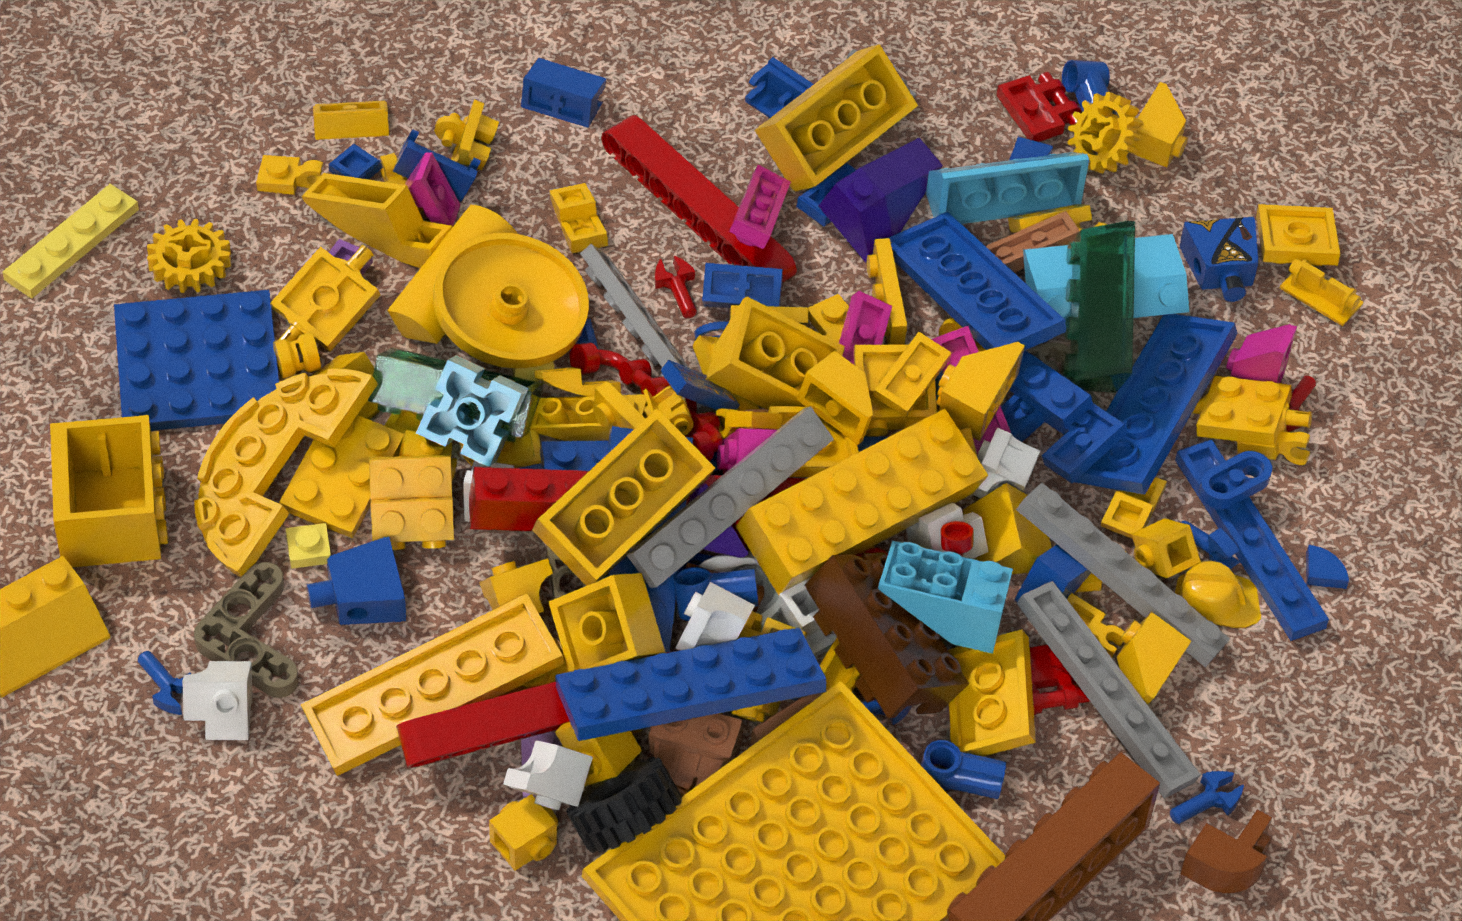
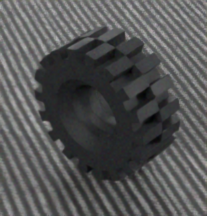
M649 757L646 761L643 758L637 760L631 766L629 764L617 777L591 784L589 790L582 792L578 807L570 805L566 812L587 850L592 853L596 851L600 853L605 852L609 847L611 850L618 848L625 841L629 843L635 840L637 835L641 833L646 834L652 830L651 827L653 825L661 824L666 820L665 816L672 814L677 809L675 806L681 804L682 796L659 757L656 759L655 757Z

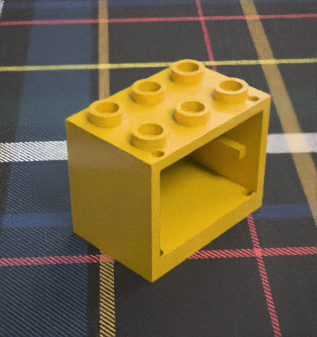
M149 415L51 423L53 522L60 557L64 556L72 567L161 559V544H168L167 522L164 511H166V497L162 480L164 479L163 456L161 455L159 431H151Z

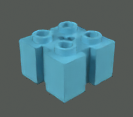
M455 355L447 360L435 390L444 393L441 400L435 399L428 404L416 434L444 447L453 440L464 444L460 454L490 467L498 460L509 435V431L501 428L503 421L510 423L516 418L529 388L501 375L491 382L481 378L485 368ZM472 402L475 403L481 412V416L478 415L474 419L468 417L470 410L465 407V403L468 405Z

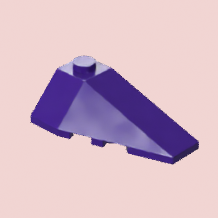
M919 137L860 167L837 182L818 207L865 263H867V255H873L875 239L889 238L902 231L926 193L929 171L940 170L943 165Z

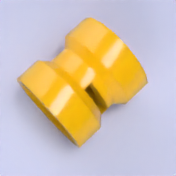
M312 332L299 335L298 339L294 341L286 339L273 341L277 366L282 379L295 376L296 372L301 370L307 372L321 370L320 357Z

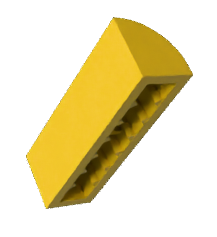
M470 204L387 310L403 337L429 343H439L446 333L443 331L435 315L433 289L442 262L452 250L472 238L492 233L518 234L503 217L485 207Z

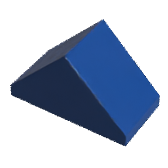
M1057 544L1037 557L1014 600L1018 602L1023 594L1051 581L1055 583L1067 599L1071 593L1074 594L1091 572Z

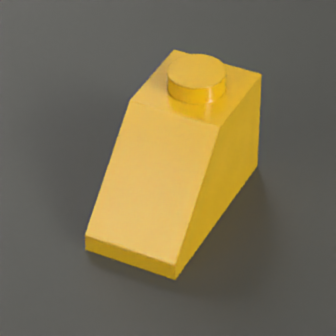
M1159 82L1137 118L1143 121V125L1136 129V133L1142 135L1143 139L1135 141L1133 146L1138 150L1137 154L1134 155L1167 168L1174 156L1181 157L1188 138L1183 136L1186 119L1167 84Z
M833 351L806 372L797 400L806 407L811 406L819 417L859 445L863 442L873 416L866 374L839 353Z
M1151 611L1141 623L1134 619L1122 634L1120 640L1125 645L1117 655L1119 668L1148 705L1157 695L1191 643V640Z

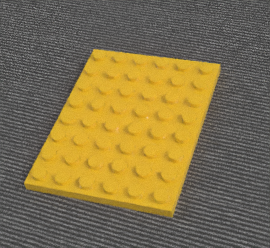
M840 681L682 796L681 804L675 806L677 809L672 814L666 815V820L661 824L653 825L651 827L652 830L646 834L641 833L637 835L636 839L629 843L625 841L621 843L620 847L608 850L582 870L581 877L620 921H946L949 917L947 909L954 898L962 892L968 894L975 888L976 882L984 870L991 865L996 868L1005 860V854L849 688Z

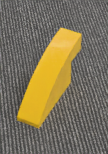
M323 173L302 195L304 202L343 232L400 262L418 268L422 267L452 229V225L423 221L407 185Z

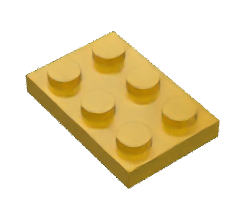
M357 415L335 448L313 439L279 504L283 505L294 516L314 524L326 523L327 529L353 538L371 506L369 458L397 457L404 433Z
M1023 629L997 636L993 654L962 646L949 649V653L957 659L962 673L969 682V685L949 703L950 739L959 748L960 752L984 757L1036 743L1029 637Z

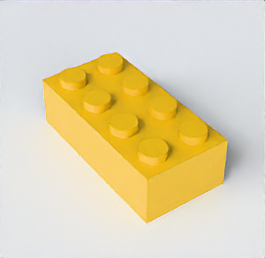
M877 44L855 52L754 131L784 178L791 181V189L796 192L817 186L914 110L918 104L881 45Z
M656 408L538 518L532 530L586 586L605 577L630 551L709 478L715 467Z

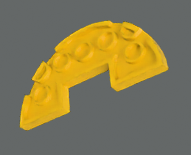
M328 369L327 374L308 377L306 373L289 377L276 383L277 389L260 400L256 401L254 397L237 410L218 432L209 446L198 472L197 479L201 483L198 499L194 500L197 526L202 531L207 547L232 573L242 577L249 568L255 565L290 514L283 505L265 498L263 495L304 436H307L335 448L377 387L378 382L372 375L349 369Z

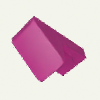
M432 152L425 153L405 185L408 186L417 208L423 207L425 216L431 222L452 225L453 227L461 204Z

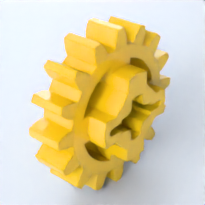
M1106 92L1105 96L1096 93L1093 96V103L1085 100L1082 102L1084 109L1082 113H1073L1077 123L1076 125L1068 126V130L1074 133V137L1069 139L1067 144L1076 148L1073 152L1088 154L1089 170L1104 174L1105 170L1114 173L1117 171V163L1125 166L1129 164L1126 156L1129 152L1137 154L1138 150L1133 144L1135 141L1143 139L1142 135L1136 133V129L1143 125V121L1135 118L1140 110L1130 105L1131 100L1111 92ZM1112 110H1115L1118 115L1113 114Z
M180 219L177 223L178 227L172 228L166 224L163 226L164 235L159 233L152 235L154 244L147 245L149 271H153L156 282L164 280L165 288L168 290L174 285H179L180 293H185L187 287L193 286L197 293L201 291V284L206 283L208 286L214 287V277L224 279L226 277L225 268L231 267L230 242L225 240L223 230L214 232L213 223L211 222L201 227L199 226L198 219H194L191 225H185L184 221Z

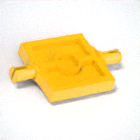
M361 245L355 254L346 261L334 257L320 246L270 302L273 310L287 319L290 327L278 340L294 341L298 339L299 335L312 332L315 341L331 352L381 296L379 290L366 281L360 273V270L374 257L372 251L368 248L366 249V246Z
M1214 376L1209 392L1199 400L1192 414H1200L1196 424L1198 437L1275 446L1278 434L1287 425L1310 428L1312 412L1289 409L1292 397L1291 384Z

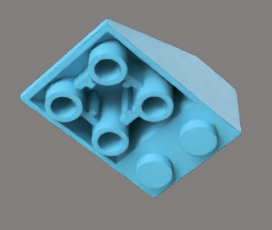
M892 540L878 590L951 644L993 654L1013 569L1001 566L993 561H978L961 557L955 552H940L923 548L916 543H901Z

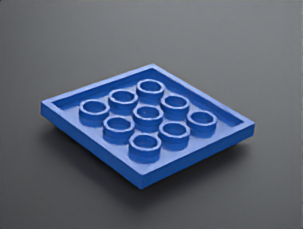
M269 290L114 304L122 417L149 415L151 431L225 424L250 399L254 397L258 401L276 390L275 384L279 382L277 357L273 349V341L275 339Z

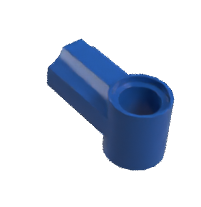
M1069 60L1065 63L1062 71V84L1066 88L1065 91L1075 93L1082 112L1084 111L1082 106L1084 100L1093 103L1094 94L1098 93L1105 96L1106 92H1109L1107 87L1109 85L1110 72L1106 63L1084 60ZM1112 110L1113 114L1118 115L1115 110Z
M690 567L679 571L674 576L678 615L685 621H689L691 618L684 613L694 593L697 592L703 595L710 582L754 604V607L759 606L755 569L710 573L705 568Z
M936 740L926 747L921 766L944 791L953 789L999 799L1006 762L960 752L954 743L947 740ZM934 764H940L947 769L936 768Z

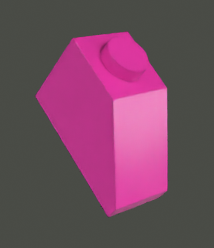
M1288 324L1247 335L1241 348L1234 347L1229 356L1226 369L1231 371L1230 377L1281 383L1286 371L1297 326Z

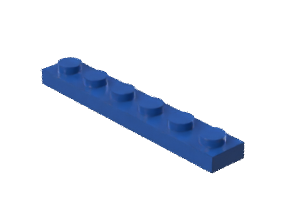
M1211 439L1177 451L1176 463L1217 527L1224 530L1240 551L1235 554L1290 641L1326 629L1329 618L1250 497L1226 509L1212 508L1206 505L1200 498L1199 487L1204 473L1226 461L1213 440Z

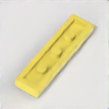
M109 184L2 272L4 280L32 299L139 210L138 201L112 184Z

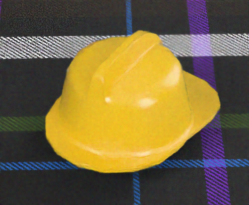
M1203 561L1178 577L1175 593L1182 596L1190 606L1208 621L1220 626L1246 628L1262 619L1256 586L1249 579L1234 575L1226 565L1215 561Z

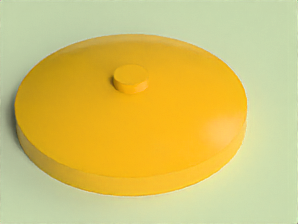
M513 233L481 235L457 246L442 262L433 289L435 315L449 339L472 357L488 364L505 368L522 369L537 367L562 357L580 338L589 311L586 285L572 262L557 249L540 240Z

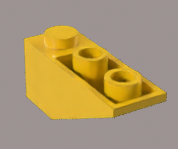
M644 394L623 395L645 419L648 417L644 411V408L648 406ZM595 396L540 398L530 427L531 430H535L538 434L563 441H609L610 428L603 427L594 415Z

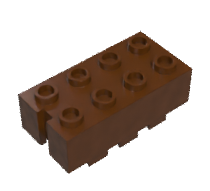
M885 552L864 553L861 557L854 554L832 555L807 581L805 587L819 609L813 616L825 636L833 634V631L840 642L834 651L845 669L847 670L855 666L861 677L855 684L866 702L869 703L876 699L887 718H895L906 707L918 704L920 705L916 708L917 714L940 713L969 685V682L962 673L957 659L949 653L940 639V635L878 590L887 559Z

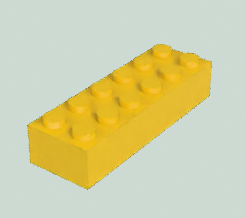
M943 409L750 507L736 525V529L779 595L785 590L812 577L832 555H857L918 523L920 517L952 502L956 503L976 491L988 477V474L947 410Z

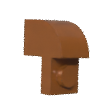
M1257 809L1238 839L1206 823L1187 851L1180 874L1215 892L1236 893L1250 888L1261 878L1267 856L1264 854L1273 838L1267 834L1272 817Z

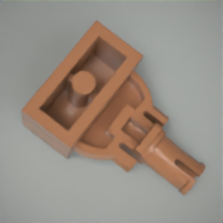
M718 713L652 726L649 732L650 753L653 754L655 759L659 757L662 760L681 796H684L694 788L695 784L696 786L738 756L743 741V720Z

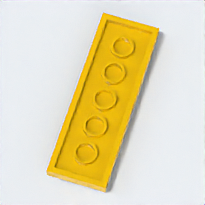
M525 594L301 704V707L336 776H339L400 746L401 743L396 729L398 724L414 718L501 696L565 664V661L528 594Z

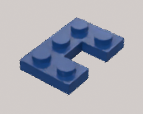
M1016 394L1001 406L1011 434L1021 442L1044 422L1063 434L1041 456L1046 467L1072 484L1127 434L1125 423L1094 403L1066 430Z

